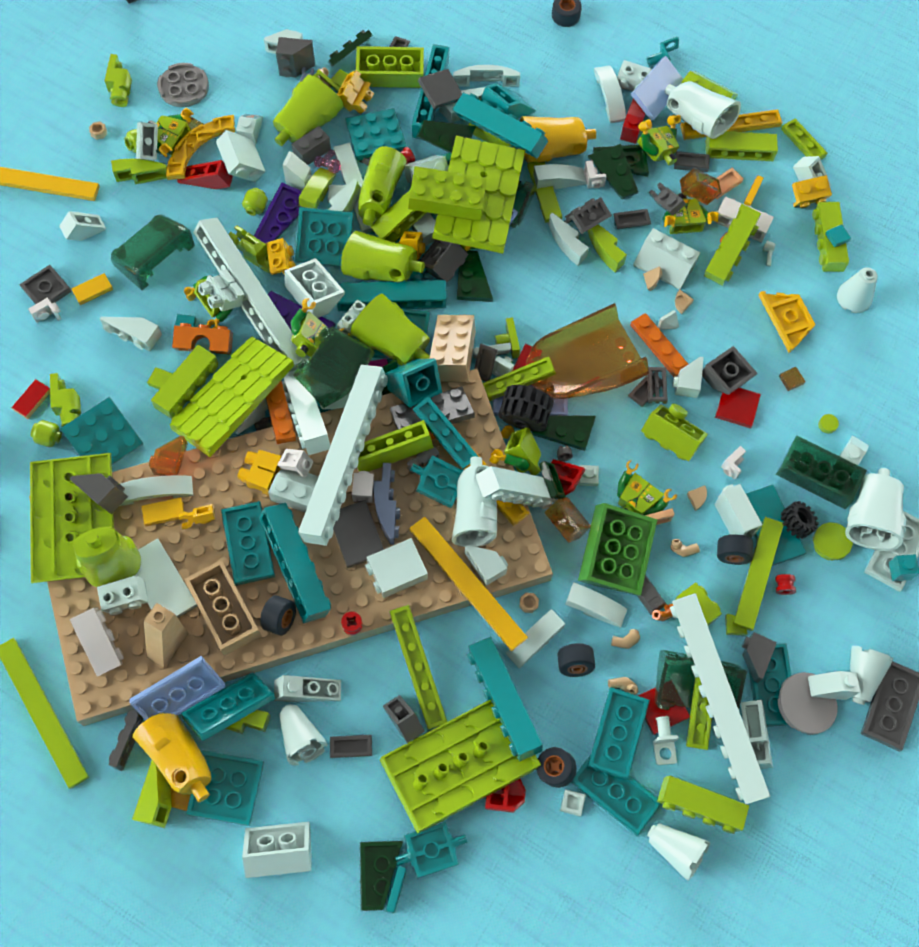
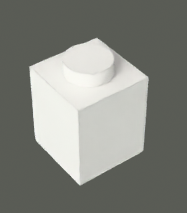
M367 471L354 473L353 502L366 500V503H373L374 474H370Z

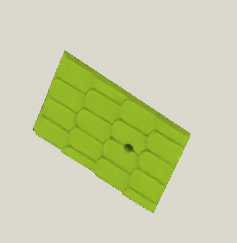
M456 136L448 172L487 178L481 219L477 221L437 214L432 239L503 254L525 150Z
M251 336L231 355V359L214 373L213 378L190 399V403L172 418L169 424L171 430L208 457H211L295 366L293 360Z
M111 453L30 462L31 583L85 577L77 567L72 543L79 535L89 530L100 527L114 528L113 514L99 506L74 484L70 478L72 476L99 473L106 478L109 475L112 477ZM70 493L73 495L72 500L69 499Z
M491 700L478 705L380 758V762L417 834L448 819V817L501 790L540 767L541 764L536 755L520 762L517 755L513 757L509 748L511 742L501 732L500 726L502 723L499 718L496 719L491 709L494 706Z

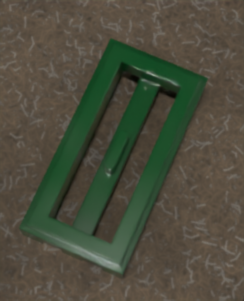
M546 461L539 463L550 497L559 501L565 499L566 496L555 465Z

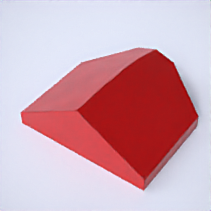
M553 459L551 463L555 465L566 496L575 490L586 469Z
M521 778L501 790L486 796L485 809L514 813L525 803L526 789Z

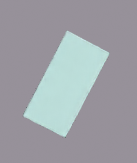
M904 511L907 523L903 544L891 551L875 550L864 573L899 592L903 589L906 581H892L888 563L897 555L916 554L917 558L919 556V519Z
M158 538L138 549L141 555V565L136 576L144 579L148 597L147 603L151 610L158 603L175 613L178 618L197 607L192 594Z

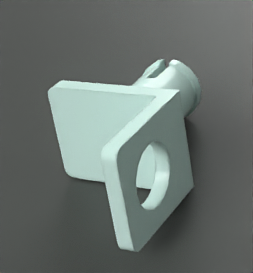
M669 716L657 717L659 736L653 741L656 764L677 763L674 742L679 739L678 735H671ZM662 748H668L671 751V757L668 760L660 757V750Z

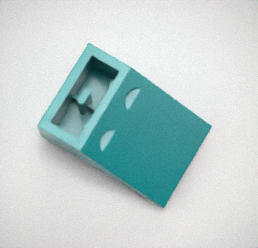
M497 83L485 86L480 100L482 102L486 100L493 108L499 107L505 111V114H513L517 118L535 113L536 111L513 91Z

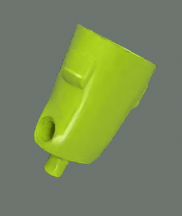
M307 75L293 88L291 98L273 120V125L279 132L275 138L276 143L280 146H283L288 140L294 143L318 126L321 128L330 122L344 108L341 98L319 79L312 75Z
M379 147L370 158L358 201L359 216L363 219V224L367 226H372L373 222L389 209L396 185L405 169L406 159L404 155L394 148Z
M354 231L346 242L341 259L343 275L362 280L373 279L403 282L409 279L413 271L423 273L425 268L424 262L417 261V251L413 247L394 243L360 231Z
M382 293L368 303L352 324L350 333L360 343L370 350H378L392 360L397 359V363L401 366L416 359L430 358V355L424 351L430 342L428 335L413 324L395 302L389 300Z
M100 527L89 530L79 535L72 543L77 567L92 586L99 587L135 576L140 569L141 555L137 546L131 538L122 536L115 528Z

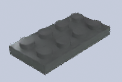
M462 386L444 391L430 398L451 424L475 418L472 406ZM403 403L390 407V413L397 430L422 421L413 411V408L418 404L408 407Z
M892 661L872 698L860 733L861 735L899 752L903 750L919 701L918 672Z

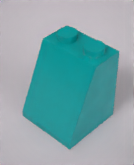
M434 358L416 359L385 373L388 378V390L408 407L422 402L428 396L432 398L442 393L437 361Z

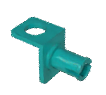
M678 36L660 42V52L647 56L649 67L656 65L665 56L671 62L668 52L679 48ZM674 42L672 47L667 48L668 44Z

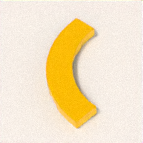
M234 115L214 118L211 122L204 125L200 124L188 132L175 146L174 152L169 158L166 171L167 180L185 179L188 162L200 146L222 135L226 130L234 133Z

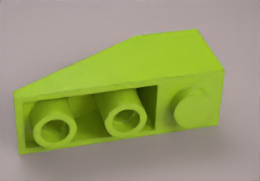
M151 761L132 820L165 828L172 808L171 788L157 765Z

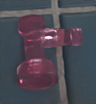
M332 149L323 158L317 156L314 160L315 166L327 167L334 174L338 173L341 167L339 160H330L335 155V151Z

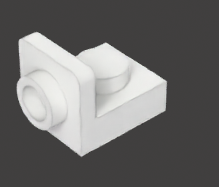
M593 160L586 161L584 174L587 181V189L604 187L606 174H598L597 167L593 165Z
M48 298L28 309L37 323L47 319L51 314H54L58 321L61 319L58 314L61 310L55 302L51 303Z
M740 446L721 466L724 473L733 479H736L741 473V469L737 466L744 460L742 456L746 450Z
M285 449L278 466L282 470L297 471L301 477H306L313 464V460L304 450Z

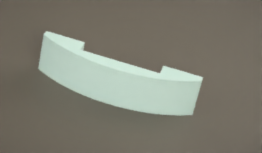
M475 65L453 73V78L458 87H470V81H502L503 87H519L520 72L498 65Z
M611 66L594 68L597 83L601 85L607 105L606 112L609 122L625 121L624 100L614 70Z
M156 476L121 483L125 488L123 492L128 497L120 506L134 504V501L166 496H173V498L194 496L192 476Z

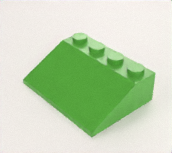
M606 503L595 505L578 581L641 596L657 519Z

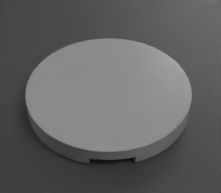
M177 63L169 66L159 76L157 87L161 98L168 104L176 107H188L199 103L206 96L209 82L204 70L194 66L192 63Z
M802 672L790 676L782 683L778 707L783 719L791 728H795L807 735H815L826 731L834 723L837 716V700L811 697L808 677L815 674Z

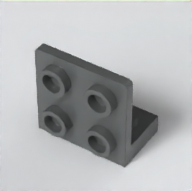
M601 197L597 200L592 198L583 206L575 208L566 215L564 222L568 224L574 221L580 233L583 234L612 215Z

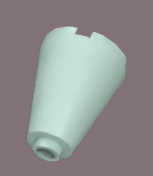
M863 268L839 287L836 297L843 309H849L852 313H862L868 310L874 298L878 277L876 271L872 268Z
M851 647L850 672L857 673L861 692L852 697L853 702L865 705V702L871 701L893 658L875 650L862 651V647Z
M289 704L284 706L279 717L289 764L297 766L299 765L298 761L304 760L305 763L316 759L324 753V746H328L326 740L297 705Z
M660 823L657 826L653 825L647 834L650 837L649 843L688 881L702 862L703 852L706 853L710 846V842Z

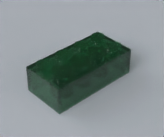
M796 435L775 475L846 509L853 502L867 470Z

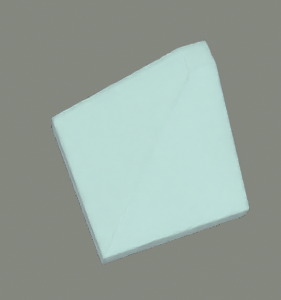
M671 311L660 318L658 323L660 330L677 329L679 327L676 311Z

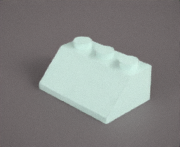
M653 228L646 238L633 266L645 272L661 267L662 277H660V280L680 290L696 265L700 252Z
M316 258L285 270V287L301 306L305 298H310L307 302L308 307L312 302H316L314 309H308L307 312L310 311L317 318L329 314L345 294V291Z
M281 469L276 474L269 489L270 499L273 502L279 504L286 503L290 508L306 512L319 476L308 473L306 477H301L297 471Z
M310 822L245 828L242 855L245 877L251 878L311 871Z

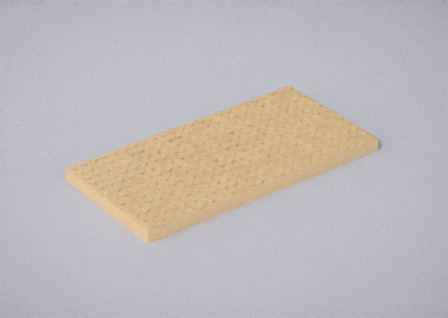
M470 370L468 382H441L442 392L462 386L475 414V418L452 424L489 467L493 466L515 471L512 465L505 464L502 460L498 464H493L489 461L491 458L490 454L495 449H500L503 455H505L506 445L478 370ZM393 393L382 395L381 402L378 403L376 408V416L370 424V433L366 435L365 441L397 430L390 413V407L403 404V402ZM344 408L320 413L328 434L330 446ZM292 421L296 441L277 444L273 427L227 439L211 457H208L196 448L112 472V478L119 484L156 476H192L194 496L181 497L184 512H192L194 508L213 504L215 511V520H211V522L206 524H195L193 522L192 526L188 529H182V523L187 522V519L145 526L141 506L175 498L173 496L137 500L134 501V504L119 506L114 511V528L122 536L131 538L137 549L158 538L185 584V578L220 560L224 563L234 582L221 509L260 501L263 511L265 507L279 504L271 501L270 496L263 494L262 491L248 488L246 483L238 479L237 474L241 467L248 470L251 469L252 465L244 461L248 451L258 453V450H263L282 456L285 449L304 450L308 455L306 448L302 449L294 422ZM436 438L433 439L432 443L440 453L439 459L461 469ZM329 450L309 455L313 460V464L308 473L316 476L320 475ZM417 454L391 463V470H395V480L391 482L390 488L394 489L393 500H396L397 507L400 508V519H396V526H399V538H395L394 545L412 538L427 570L428 580L383 598L382 594H377L373 582L376 581L374 576H369L365 565L368 564L367 562L347 568L334 530L327 546L303 541V544H306L310 560L315 564L317 577L323 583L325 596L330 600L331 610L326 617L303 624L296 607L293 625L282 636L265 631L260 625L261 612L270 597L277 595L294 601L269 542L275 577L236 586L262 636L225 656L221 652L197 606L178 617L187 630L188 635L167 666L163 668L150 660L146 655L144 620L150 613L151 608L148 603H144L138 609H124L118 615H110L103 612L106 619L105 624L108 629H111L115 637L113 642L116 648H120L124 659H122V665L97 676L70 622L71 618L92 608L98 607L101 610L97 587L92 586L85 577L47 581L77 722L86 726L127 713L132 709L135 710L130 704V698L200 656L207 661L224 682L249 675L252 672L256 673L394 630L389 611L409 605L415 623L471 606L472 604L409 531L411 526L423 517H426L485 586L465 555V547L452 543L457 498L453 507L449 508L416 492L420 482V475L416 473L411 474L407 469V463L417 458ZM383 467L369 472L374 474V481H382ZM358 468L353 471L352 483L347 488L345 502L342 503L340 508L358 503L353 502L352 498L354 473H359ZM70 493L69 499L72 500L73 495ZM373 493V503H367L383 549L394 545H390L380 527ZM528 505L524 507L529 512V515L515 526L497 508V536L489 544L479 547L496 551L499 556L505 558L508 564L506 575L485 586L494 598L551 581L553 572ZM288 507L293 513L295 525L300 528L305 512ZM350 611L358 613L362 619V630L356 635H348L342 628L341 619L345 613Z

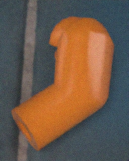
M666 604L664 606L665 611L654 610L652 618L658 621H665L673 617L670 610L673 604Z

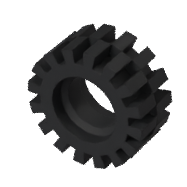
M801 501L793 502L781 512V521H784L782 523L783 526H787L786 530L788 532L791 531V535H796L798 539L807 537L819 525L816 521L818 519L817 516H814L815 512H811V507H806V503H801Z

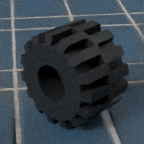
M511 385L506 388L498 415L504 422L518 429L529 428L530 431H544L547 427L554 400L548 394L536 388L524 385Z

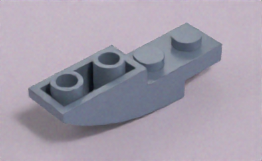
M383 463L382 481H374L375 509L380 527L390 545H394L395 538H399V526H396V519H400V508L397 507L396 500H393L394 489L390 488L391 482L395 480V470H391V463Z

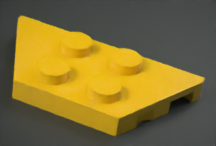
M761 291L758 296L788 353H790L816 324L800 295H786L778 292L774 295Z

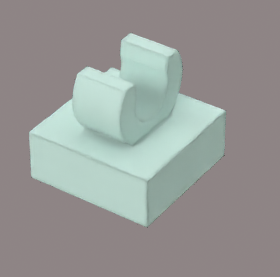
M498 356L495 359L492 374L499 377L511 372L514 367L511 364L513 359L507 356L502 359Z
M579 465L586 469L579 481V485L598 486L599 466Z

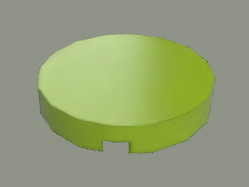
M829 522L822 524L813 535L815 551L822 558L831 561L841 560L848 555L852 549L853 542L846 537V528L838 523Z

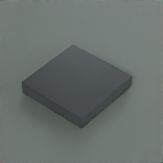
M448 69L419 77L418 79L433 109L455 103L462 95Z
M50 264L19 284L34 304L46 298L51 303H56L72 292L70 287Z

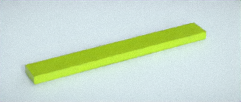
M13 637L1 644L0 659L69 789H72L90 777L17 640Z

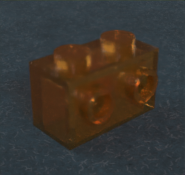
M693 168L680 179L682 194L697 199L698 202L708 205L722 194L719 180L696 168Z
M568 497L556 500L544 512L568 543L580 539L590 529L591 525Z

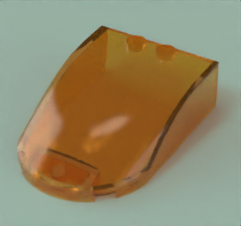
M615 303L543 336L533 345L526 360V365H529L548 356L550 357L556 375L532 385L534 388L543 391L555 399H567L605 392L631 383L649 374L647 358L639 356L619 321Z

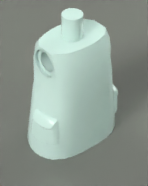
M692 81L684 82L677 87L669 84L665 89V94L669 95L667 100L669 110L676 115H680L681 119L691 125L693 130L711 139H715L726 132L739 116L741 109L739 101L712 92Z
M471 457L470 467L462 472L457 483V509L452 543L462 547L468 545L482 547L492 542L497 536V500L483 498L475 476L489 468V466L482 465L481 457Z
M881 468L878 470V474L870 473L864 475L859 497L849 510L848 524L845 531L846 537L859 546L873 550L891 551L903 544L907 523L903 513L904 485L900 480L890 477V470Z

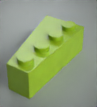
M741 204L736 218L730 224L728 233L724 235L719 249L716 250L705 270L704 277L722 286L725 281L729 282L734 273L731 271L733 266L737 267L742 259L739 255L742 250L746 252L750 244L748 239L751 235L755 236L759 228L757 222L761 215L760 212Z

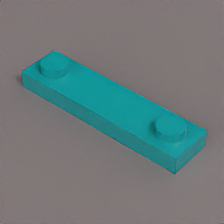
M429 396L413 408V411L422 421L424 420L426 427L462 470L470 464L471 457H478Z

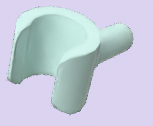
M766 241L763 248L764 251L768 252L766 266H771L772 253L775 248V243Z

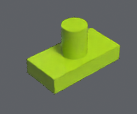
M513 317L506 318L505 327L507 333L495 335L496 345L510 343L512 359L519 358L520 346Z

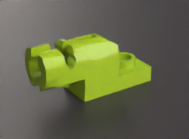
M110 54L104 81L108 92H111V103L118 107H126L132 79L129 71L122 68V62H119L117 54Z
M236 225L234 227L237 231L236 235L231 231L228 235L233 240L237 249L243 252L245 259L272 275L269 268L267 245Z
M58 373L50 374L51 409L56 416L60 415L61 427L81 415L80 397L73 388L66 389L65 381L60 378Z

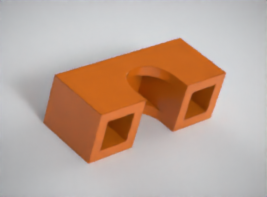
M180 323V326L174 325L172 348L175 350L192 352L199 339L208 338L210 342L209 351L217 354L231 355L233 332L228 330V327L217 326V329L210 328L209 325L200 324L198 327H191V324Z

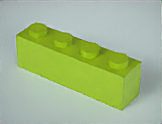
M726 131L715 139L707 136L705 140L706 154L710 155V158L774 161L778 152L777 134Z
M410 190L370 226L379 238L391 242L397 241L405 231L409 230L427 213L408 209Z
M819 202L812 213V218L816 224L815 234L818 237L817 249L820 250L819 264L822 265L823 272H844L849 264L846 243L834 248L825 235L827 230L841 224L843 225L840 202Z
M197 345L153 396L151 402L154 408L171 419L183 409L186 402L190 401L197 389L205 384L207 377L216 371L218 367L216 355Z
M424 420L365 441L364 449L360 452L358 458V471L370 472L383 467V463H394L434 448Z
M670 775L664 777L657 800L667 810H680L683 812L682 815L688 818H701L704 824L710 826L717 824L723 827V831L731 834L743 831L749 809L747 804Z

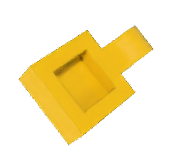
M213 504L194 508L192 512L180 513L179 520H188L182 523V529L190 528L193 522L195 524H206L211 522V520H215Z

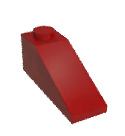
M634 98L626 115L620 140L636 144L640 133L639 124L644 121L646 114Z
M219 160L187 166L185 179H177V182L198 187L222 189L230 187L233 175L228 174L224 162Z

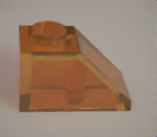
M179 436L155 450L154 456H151L149 460V467L154 475H178L188 445L184 436Z

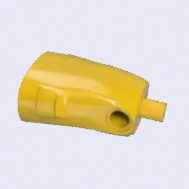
M521 116L520 122L523 120L528 122L533 129L540 128L545 132L544 136L548 139V143L537 159L527 153L524 154L527 163L549 162L553 158L581 154L586 151L587 140L596 139V130L585 129L584 123L579 117Z
M161 713L148 718L140 724L133 733V739L157 765L170 787L183 795L193 794L198 802L207 799L210 794L205 787L212 779L209 767L199 747L179 716Z

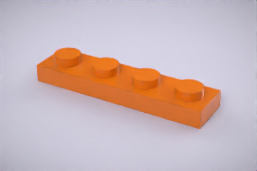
M646 313L631 321L630 326L673 377H677L679 371L688 365L686 360Z
M280 381L265 397L277 444L296 441L282 381Z

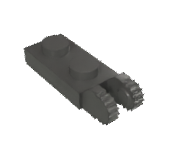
M662 183L657 184L658 189L661 191L659 195L653 190L648 192L656 203L672 216L686 205L682 198L668 187L666 188Z
M133 709L128 711L127 716H125L124 721L126 725L120 731L117 746L109 756L108 765L119 771L124 770L135 744L133 733L143 722V717Z

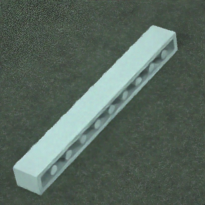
M219 219L199 220L193 233L218 272L220 273V271L227 269L245 295L241 307L263 342L293 360L295 366L289 372L305 368L310 359L307 355L299 357L295 351L298 347L291 341L293 334Z
M361 365L298 531L306 543L327 546L329 539L333 536L335 521L339 519L340 507L345 502L347 488L352 483L353 471L358 466V458L360 452L364 449L366 435L370 433L371 421L376 416L377 405L381 402L383 388L386 387L388 382L387 375H385L382 367Z
M696 593L674 600L670 610L673 618H678L680 626H677L680 637H685L688 644L684 648L687 657L693 658L695 665L691 666L695 678L699 677L702 685L698 687L702 698L707 697L709 705L706 706L710 718L714 717L717 724L713 728L717 739L722 738L724 746L720 748L724 759L729 758L731 767H728L732 780L736 779L739 787L735 788L740 801L744 800L745 804L770 797L769 791Z

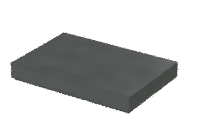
M366 500L340 508V516L335 521L333 530L346 566L350 568L367 562L368 556L384 549Z

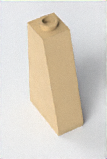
M158 603L155 604L144 620L147 658L165 668L188 635L187 630L175 613Z

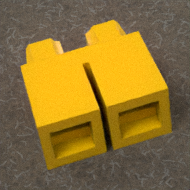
M354 70L347 74L337 95L341 98L344 107L348 111L355 110L361 114L368 107L362 100L370 101L374 93L369 88L371 83L368 81L364 82L360 78L361 74Z
M258 450V453L248 451L244 461L252 465L251 469L248 470L241 467L237 477L246 483L248 488H255L269 496L268 492L273 480L281 470L278 463L282 456L263 450Z

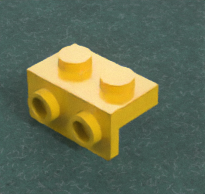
M827 175L792 184L796 202L793 203L794 207L800 206V208H805L815 202L818 205L819 202H826V199L832 195Z
M284 238L267 242L270 273L274 275L282 272L285 276V270L296 266L292 258L294 256L292 246L288 245Z

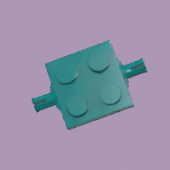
M433 455L424 468L413 463L410 471L420 475V482L416 492L452 508L457 498V483L463 470Z
M443 822L419 834L413 832L404 835L407 844V854L395 857V860L398 861L397 866L410 862L418 879L459 865L455 854L456 846L467 843V839H465V834L453 838L448 831L446 822Z

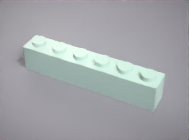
M302 368L288 372L284 377L282 385L302 449L306 448L308 456L329 450L328 434L305 369Z
M493 466L475 475L483 498L523 504V506L540 507L542 509L551 507L552 503L557 501L550 497L544 477Z

